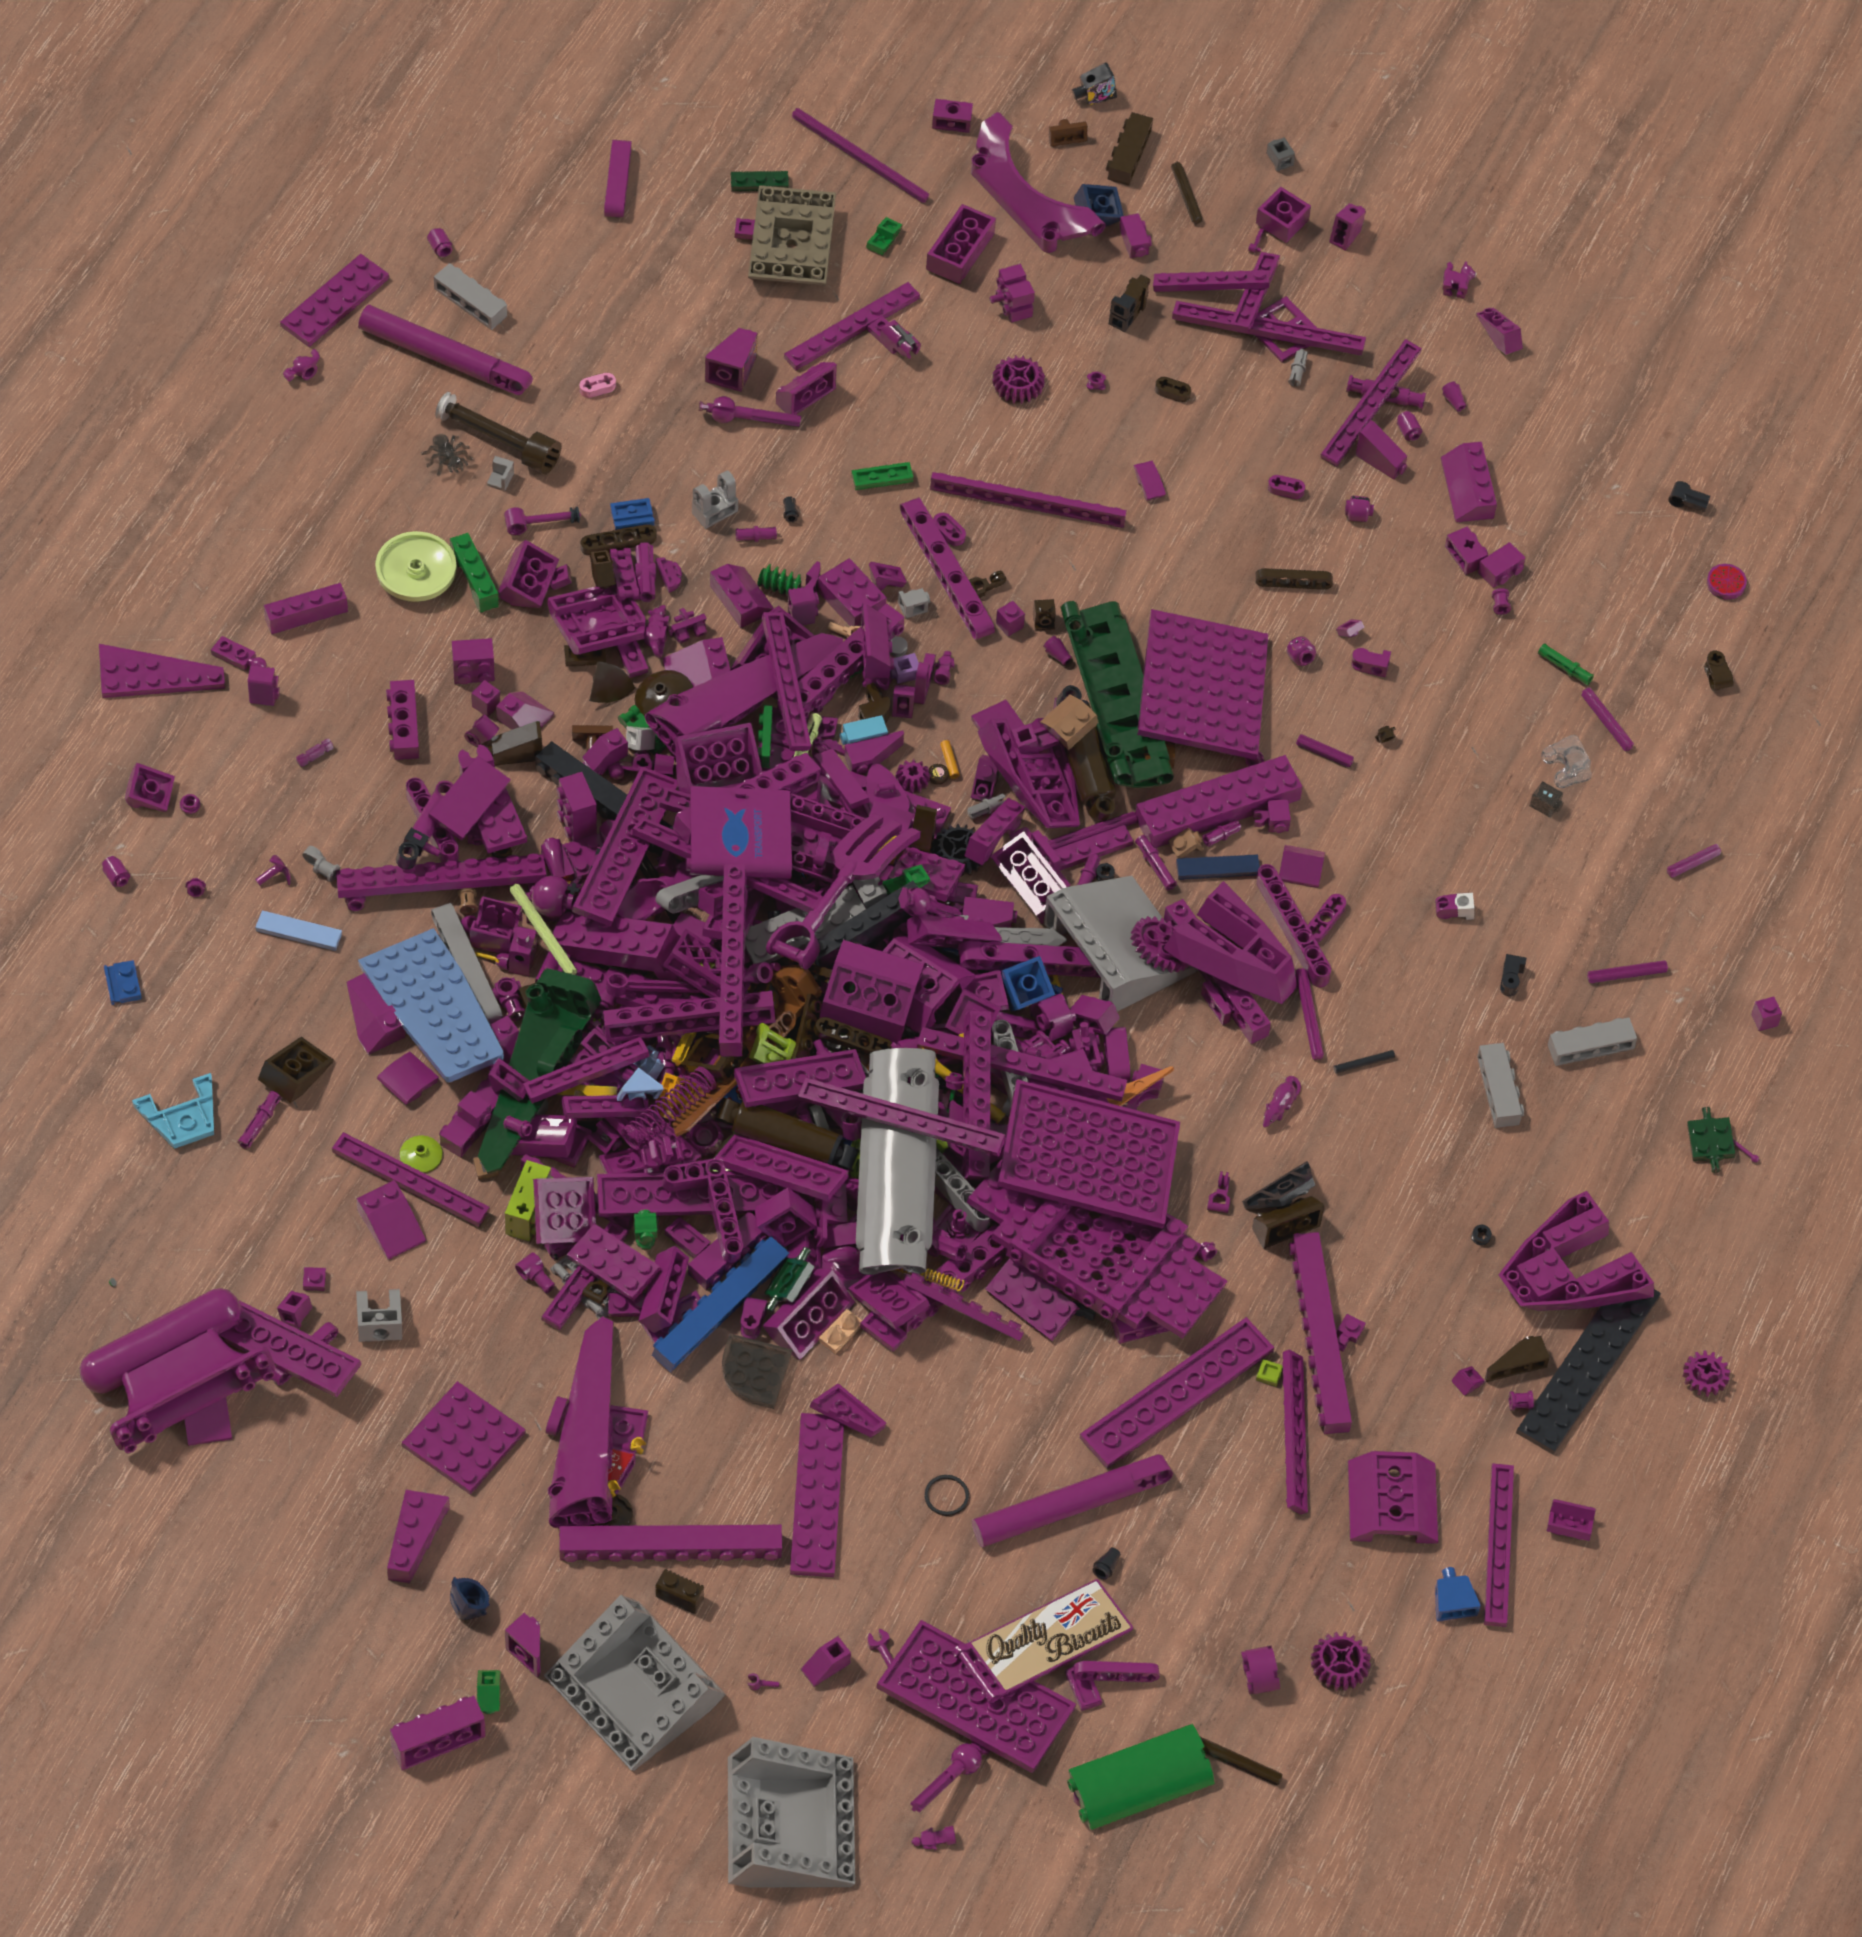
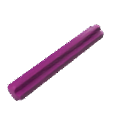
M1589 687L1584 689L1581 694L1584 700L1624 751L1631 750L1634 743L1594 691Z
M1663 960L1588 971L1587 979L1589 983L1665 973L1668 970V965Z

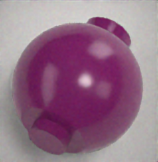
M558 876L544 877L535 886H532L530 890V898H532L534 908L546 917H559L565 914L568 909L572 910L578 895L576 893L571 895V890H567L569 883Z

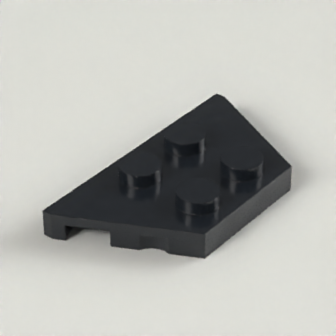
M1308 1161L1243 1200L1244 1208L1287 1206L1296 1197L1307 1194L1309 1189L1315 1186Z

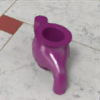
M316 349L311 351L313 357L298 356L295 358L293 367L284 370V378L289 382L293 380V375L302 377L303 380L311 379L317 372L316 364L320 359L318 351Z
M766 962L754 963L744 974V982L749 981L755 984L768 983L773 977V971H779L781 966L778 962L770 964Z

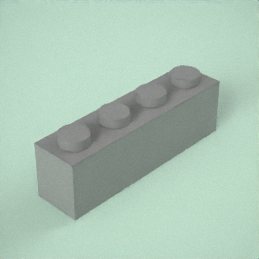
M449 263L434 276V289L490 330H493L507 317L506 302L493 295L489 289L483 288L475 279L465 275L460 268L454 267Z
M1616 1018L1610 1022H1598L1592 1026H1579L1564 1032L1556 1031L1550 1034L1548 1048L1555 1066L1632 1050L1635 1048L1637 1036L1630 1018Z
M1504 1043L1479 1046L1477 1059L1494 1127L1520 1125L1521 1117L1524 1116V1107L1522 1104H1519L1520 1093L1518 1086L1514 1084V1069L1510 1068L1509 1065L1511 1060L1509 1050L1505 1049Z

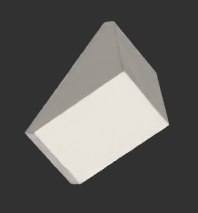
M627 726L626 740L628 741V748L634 750L655 749V732L651 728Z

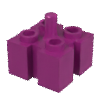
M1017 264L999 269V276L996 279L998 288L995 291V295L989 297L990 302L993 304L1001 301L1003 313L1005 316H1008L1011 323L1033 317L1034 307L1032 303L1034 302L1035 292L1030 281L1026 279V273L1022 265Z

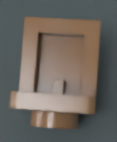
M1190 828L1185 829L1168 841L1176 857L1179 859L1196 848L1200 851L1204 850L1202 845L1203 838L1199 832H1194Z

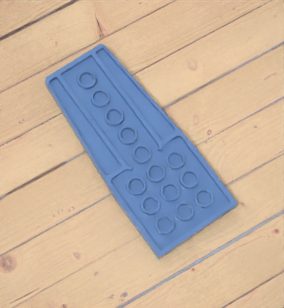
M434 928L358 960L360 968L388 1006L392 1005L396 1010L394 1013L403 1025V1029L446 1082H453L495 1064L498 1058L504 1059L503 1050L463 972Z

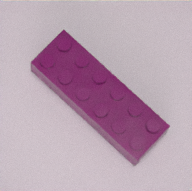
M569 910L560 916L552 933L564 952L570 954V959L665 973L667 969L663 966L664 962L680 938L672 924L615 917L610 927Z

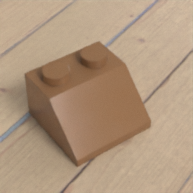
M1069 695L1040 723L1069 750L1098 724L1097 715L1083 701Z

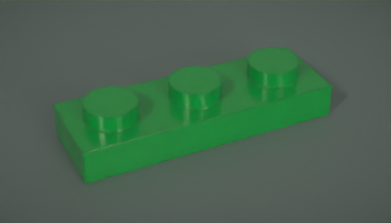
M910 462L851 471L855 491L911 483L914 480Z
M764 705V714L760 713L759 726H763V730H759L758 742L762 743V747H758L759 759L762 760L761 768H770L772 706Z

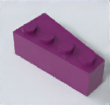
M405 1490L387 1566L388 1580L410 1584L426 1550L429 1549L436 1531L438 1532L444 1516L447 1515L450 1509L448 1496Z

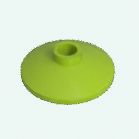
M418 1135L411 1137L403 1143L400 1149V1161L423 1173H428L437 1168L442 1160L440 1144L429 1136Z

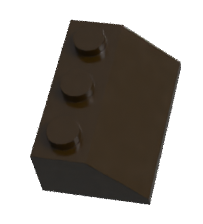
M1312 1196L1298 1198L1287 1206H1280L1271 1212L1258 1214L1253 1220L1252 1230L1262 1248H1268L1293 1238L1294 1234L1306 1233L1320 1227L1325 1205Z

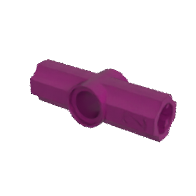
M641 543L636 546L637 564H635V578L639 588V600L650 602L655 599L656 581L653 545Z
M943 1229L932 1231V1244L929 1250H927L928 1254L933 1257L943 1255L955 1261H963L968 1251L966 1244L952 1239Z

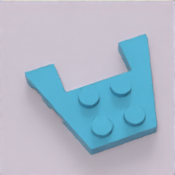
M211 1073L192 1079L199 1098L157 1111L154 1101L149 1094L132 1100L133 1107L174 1149L214 1135Z

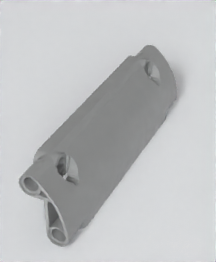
M893 1048L872 1052L870 1054V1074L864 1080L863 1094L938 1115L939 1081L935 1078L936 1053L932 1050L917 1048ZM908 1077H911V1084L907 1083ZM862 1118L856 1226V1245L860 1251L859 1272L866 1275H874L903 1268L910 1273H924L926 1271L927 1250H929L932 1244L937 1139ZM901 1234H904L903 1242L900 1240Z

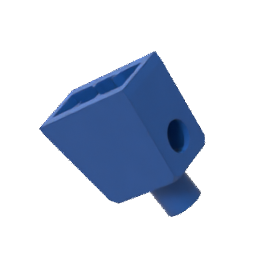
M1454 1567L1443 1569V1578L1438 1579L1435 1586L1436 1620L1443 1621L1478 1616L1480 1602L1469 1577L1466 1575L1456 1576Z

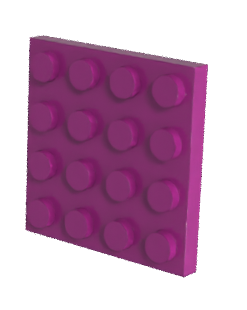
M457 1381L401 1443L402 1447L471 1495L523 1437L526 1429Z

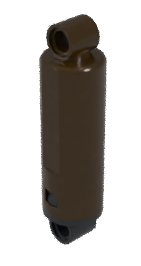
M1066 686L1058 695L1056 705L1058 706L1069 695L1081 700V691L1076 686ZM1081 700L1091 709L1087 700ZM1095 726L1071 749L1068 750L1065 746L1064 748L1080 801L1083 806L1090 807V817L1100 823L1106 821L1115 809V803L1112 799L1116 796V790L1099 733Z
M722 1098L714 1117L718 1121L732 1125V1133L832 1166L836 1165L848 1171L854 1170L860 1155V1150L843 1144V1135L764 1105L745 1107L744 1102L739 1104L730 1099Z

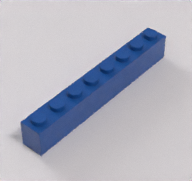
M770 1236L766 1241L761 1240L754 1248L756 1250L751 1255L749 1253L746 1254L740 1261L741 1265L737 1269L733 1267L726 1274L727 1278L723 1282L718 1281L711 1289L712 1293L708 1297L704 1295L697 1302L698 1306L694 1310L689 1309L683 1315L681 1323L673 1324L668 1330L669 1334L665 1338L660 1337L653 1344L652 1356L670 1373L740 1307L746 1297H750L781 1267L785 1259L788 1258L790 1253L774 1238Z

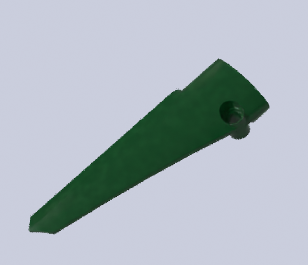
M546 968L536 984L526 989L528 1004L509 1063L510 1067L531 1081L567 1066L582 1042L583 1030L602 1002L598 989L592 980ZM501 1089L478 1153V1158L487 1174L502 1169L521 1139L518 1133L504 1128L505 1118L512 1116L518 1120H527L531 1123L545 1099L532 1104L526 1093L524 1098L518 1101Z

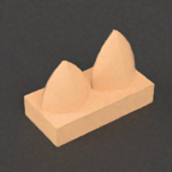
M846 1309L819 1337V1342L836 1354L861 1328L860 1322L862 1320Z

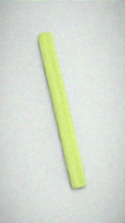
M519 884L512 886L510 892L518 904L522 906V910L563 971L575 975L577 969L534 908Z

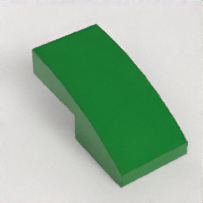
M885 217L877 226L876 233L867 241L866 248L883 256L898 236L903 224Z
M917 865L902 870V876L883 881V886L887 894L890 895L912 880L918 888H921L930 882V877L922 865Z

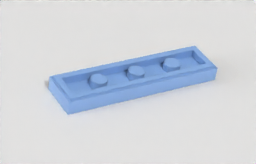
M263 910L255 927L257 932L336 951L342 935V930Z

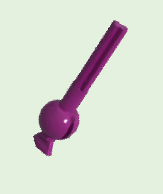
M726 396L716 398L713 403L704 404L701 401L699 403L698 411L706 410V412L712 413V418L721 424L731 422L733 417L800 427L801 415L735 406V402Z
M902 888L899 895L901 909H904L911 916H921L926 912L936 915L943 914L946 915V918L962 915L958 908L930 900L929 894L922 888Z
M971 1741V1744L966 1743L957 1746L951 1754V1765L910 1803L912 1811L920 1813L960 1774L970 1775L976 1772L982 1763L981 1755L989 1754L991 1751L974 1741Z

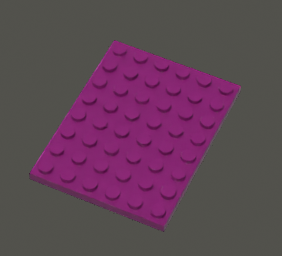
M1151 609L1137 735L1256 760L1259 751L1268 634Z
M1017 1079L1013 1092L997 1186L1163 1229L1166 1220L1180 1121Z

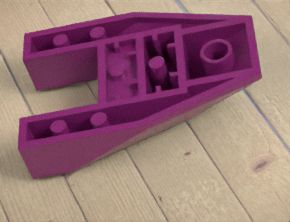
M1037 718L1031 723L1033 730L1043 727L1040 721L1044 718ZM991 719L977 731L984 750L1020 802L1046 828L1078 827L1080 825L1075 781L1065 748L1059 741L1058 745L1041 750L1039 754H1020L1007 719Z

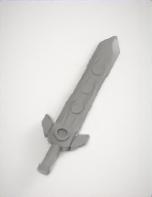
M960 915L964 917L965 920H967L969 917L968 915ZM995 927L1002 937L1000 943L1059 946L1066 941V938L1054 929ZM951 949L959 955L958 949Z

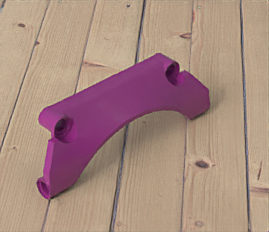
M1000 112L994 113L982 122L976 142V149L979 153L972 157L971 174L1042 251L1046 253L1054 252L1057 249L1059 239L1065 241L1088 234L1097 236L1104 230L1105 223L1090 208L1070 205L1049 198L1038 192L1023 179L1014 166L1009 151V138L1013 126Z

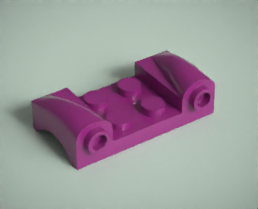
M606 820L603 822L598 834L562 844L560 839L555 838L546 839L541 845V854L544 856V861L549 868L551 876H558L568 881L576 879L577 876H582V880L586 879L597 847L602 848L614 821Z
M549 951L535 983L546 968L564 972L551 951ZM570 959L577 969L575 975L586 977L595 983L602 1000L597 1009L602 1011L616 1009L617 997L608 994L606 991L607 977L612 973H621L628 979L629 974L612 968L605 971ZM614 983V984H613V985H615V986H622V985L617 984V983Z

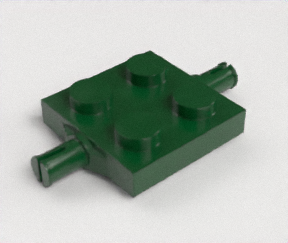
M1703 1107V1119L1687 1121L1692 1161L1710 1162L1711 1172L1715 1173L1716 1167V1173L1720 1172V1160L1735 1158L1730 1118H1712L1711 1108L1707 1107L1706 1113V1107Z
M803 1247L798 1257L785 1259L764 1294L771 1298L766 1307L768 1311L774 1312L779 1302L792 1303L799 1296L804 1283L810 1278L814 1266L805 1261L811 1253V1250L807 1247Z

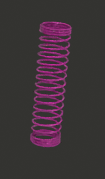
M699 1066L694 1070V1073H690L689 1077H685L684 1081H680L679 1085H675L674 1089H670L669 1093H665L664 1097H660L659 1101H655L654 1105H650L649 1109H645L644 1113H640L639 1117H636L634 1121H631L629 1125H626L621 1130L627 1144L635 1150H640L643 1145H646V1140L651 1141V1136L656 1137V1132L661 1133V1128L666 1129V1124L671 1125V1120L676 1121V1116L681 1117V1112L685 1113L686 1108L690 1109L691 1104L695 1105L696 1100L700 1101L701 1096H706V1092L710 1093L716 1088V1081L712 1074L704 1067ZM699 1071L706 1076V1078L709 1080L711 1086H710V1085L708 1084V1082L700 1075ZM691 1079L702 1088L704 1095L698 1092ZM687 1084L693 1087V1089L697 1092L699 1099L693 1096V1094L688 1089ZM682 1088L688 1091V1093L692 1096L694 1103H692L685 1096V1094L682 1091ZM677 1092L683 1095L689 1103V1107L680 1100ZM672 1096L678 1099L684 1107V1111L675 1104ZM667 1100H669L671 1103H673V1105H674V1106L677 1108V1110L679 1111V1114H680V1115H677V1114L670 1108V1106H669ZM662 1104H664L666 1107H668V1109H669V1110L672 1112V1114L674 1115V1118H675V1119H672V1118L665 1112V1110H664ZM657 1108H659L661 1111H663V1113H664V1114L667 1116V1118L669 1119V1122H670V1123H667V1122L660 1116V1114H659ZM652 1112H654L656 1115H658V1117H659V1118L662 1120V1122L664 1123V1126H665V1127H662V1126L656 1121V1119L654 1118ZM647 1116H649L657 1124L660 1131H657L651 1125ZM642 1120H644L652 1128L655 1135H652L646 1129ZM637 1124H639L647 1132L650 1139H647L641 1133ZM627 1131H629L634 1136L638 1144H636L630 1138Z

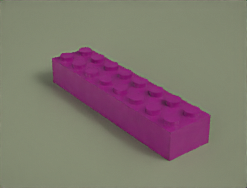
M1286 755L1139 803L1136 805L1135 813L1142 833L1147 835L1154 848L1170 844L1168 842L1170 839L1187 828L1200 834L1215 829L1219 825L1224 826L1234 820L1239 821L1251 817L1255 810L1266 811L1268 800L1288 799V804L1299 801L1303 786Z

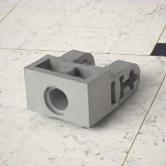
M728 470L717 476V487L713 488L710 492L704 484L693 489L692 514L705 529L738 512L736 482Z
M389 1289L390 1307L388 1309L374 1310L368 1308L367 1291H356L359 1342L402 1340L400 1289Z

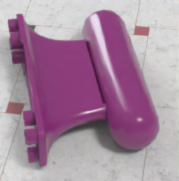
M223 1288L210 1290L89 1353L82 1359L79 1367L81 1381L91 1392L103 1394L122 1385L126 1389L128 1413L110 1427V1434L119 1450H124L127 1454L132 1453L136 1450L139 1443L143 1441L145 1443L153 1442L157 1438V1434L169 1426L232 1393H237L242 1389L244 1391L252 1390L255 1387V1383L262 1379L269 1381L274 1378L275 1363L266 1347H258L248 1353H239L231 1349L219 1337V1334L235 1326L241 1316L240 1302L231 1291Z

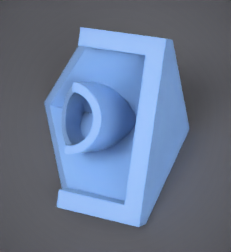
M638 1068L622 1087L616 1098L617 1101H622L627 1093L629 1100L637 1097H642L643 1100H646V1093L653 1095V1099H658L663 1091V1085Z

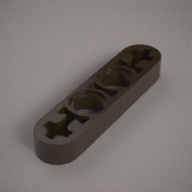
M641 525L586 535L580 541V548L583 554L590 555V552L608 550L610 552V549L618 551L624 548H634L641 543L653 544L657 539V530L652 525ZM626 535H631L634 539L631 541H625L623 537ZM605 539H612L614 543L607 545L603 541Z
M1262 568L1256 571L1255 581L1257 585L1262 587L1325 590L1333 586V575L1327 571Z
M827 1017L818 1019L814 1026V1033L819 1038L852 1050L856 1049L857 1052L869 1056L874 1051L882 1050V1046H885V1049L892 1048V1042L888 1039ZM823 1024L826 1025V1031L822 1030L821 1026ZM836 1028L834 1035H832L833 1029ZM839 1031H846L849 1034V1039H842L839 1036ZM858 1039H867L869 1046H861Z

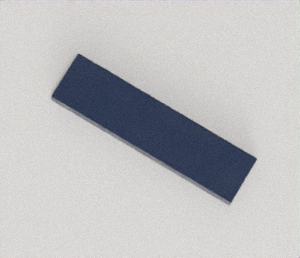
M1258 854L1176 859L1178 880L1257 876L1260 867Z

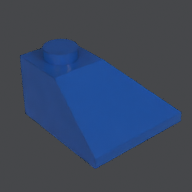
M1040 956L1002 970V980L1011 1012L1055 995Z

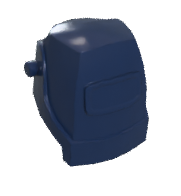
M454 1577L451 1583L450 1601L457 1617L460 1620H470L487 1615V1609L490 1606L489 1594L484 1586L474 1579H457Z

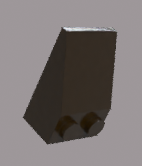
M301 1036L264 1061L258 1080L279 1094L283 1099L292 1103L312 1086L333 1063L334 1059Z

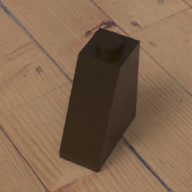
M535 721L492 737L491 746H488V750L493 757L494 765L535 762V756L542 750L540 721Z

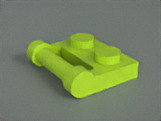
M761 1023L756 1029L757 1036L749 1058L759 1064L790 1060L796 1042L790 1038L782 1037L770 1030L769 1026ZM766 1038H769L770 1040L781 1045L784 1050L782 1051L779 1048L773 1046L772 1044L766 1042Z

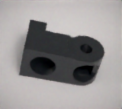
M1506 954L1500 984V991L1503 995L1514 996L1517 993L1520 984L1518 973H1524L1526 957Z

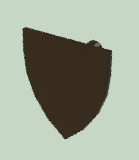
M597 661L589 701L597 703L617 701L632 692L635 686L631 678L619 667Z

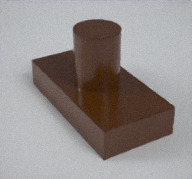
M1062 119L1057 126L1049 127V144L1051 147L1088 141V125L1086 121L1070 124L1069 120Z
M572 725V740L586 741V751H588L600 736L612 731L613 726Z

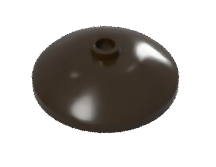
M675 670L658 671L644 679L637 688L634 699L635 706L645 716L647 712L667 701L670 695H678L693 688V685L689 678L681 672Z

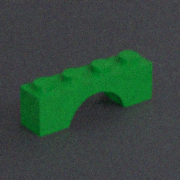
M469 533L450 538V547L455 554L456 565L461 567L466 575L472 598L479 612L482 613L499 607L498 592Z

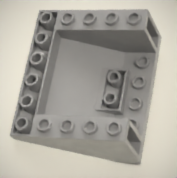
M1133 876L1066 887L1047 896L1044 917L1045 926L1048 929H1054L1061 935L1067 932L1070 933L1101 977L1099 999L1112 1002L1116 1006L1117 1012L1198 972L1197 968L1190 965L1184 971L1180 970L1178 973L1174 970L1170 973L1167 968L1163 972L1160 966L1155 969L1152 962L1147 964L1148 959L1140 958L1142 953L1135 952L1137 947L1132 946L1133 940L1130 937L1137 921H1140L1141 918L1146 919L1147 916L1151 919L1156 916L1158 921H1160L1162 916Z
M620 1595L544 1675L632 1771H635L710 1712L726 1695L639 1601Z
M752 1737L728 1756V1884L748 1888L852 1887L855 1884L853 1757Z

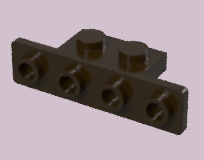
M812 993L807 994L802 1019H797L794 1028L790 1031L789 1038L796 1042L791 1059L809 1057L815 1037L814 1026L819 1019L822 1009V1001Z

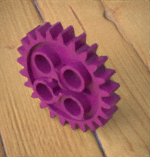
M1147 916L1146 919L1141 918L1140 921H1137L1131 931L1132 936L1130 939L1133 940L1132 946L1137 947L1135 952L1142 953L1140 958L1148 959L1147 964L1152 962L1155 969L1160 966L1163 972L1167 968L1170 973L1173 970L1178 973L1180 970L1184 971L1189 967L1188 964L1172 957L1169 952L1164 950L1165 945L1173 932L1178 928V925L1173 927L1171 921L1165 923L1163 918L1158 921L1156 916L1152 919Z

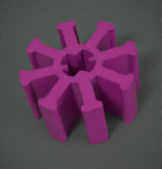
M669 1137L663 1138L662 1145H658L655 1143V1140H651L648 1142L649 1149L641 1148L640 1150L644 1173H663L669 1166L685 1163L681 1143L677 1140L671 1144Z

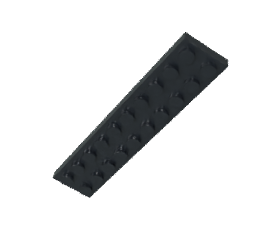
M1654 1289V1297L1601 1306L1534 1403V1407L1530 1409L1521 1422L1516 1433L1554 1455L1659 1300L1661 1293Z

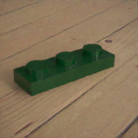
M788 171L731 172L730 175L731 192L759 191V186L789 188Z

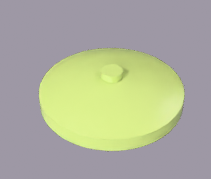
M406 532L391 538L381 547L376 558V575L380 585L392 596L405 601H426L441 595L451 586L456 575V558L452 548L440 537L427 532Z

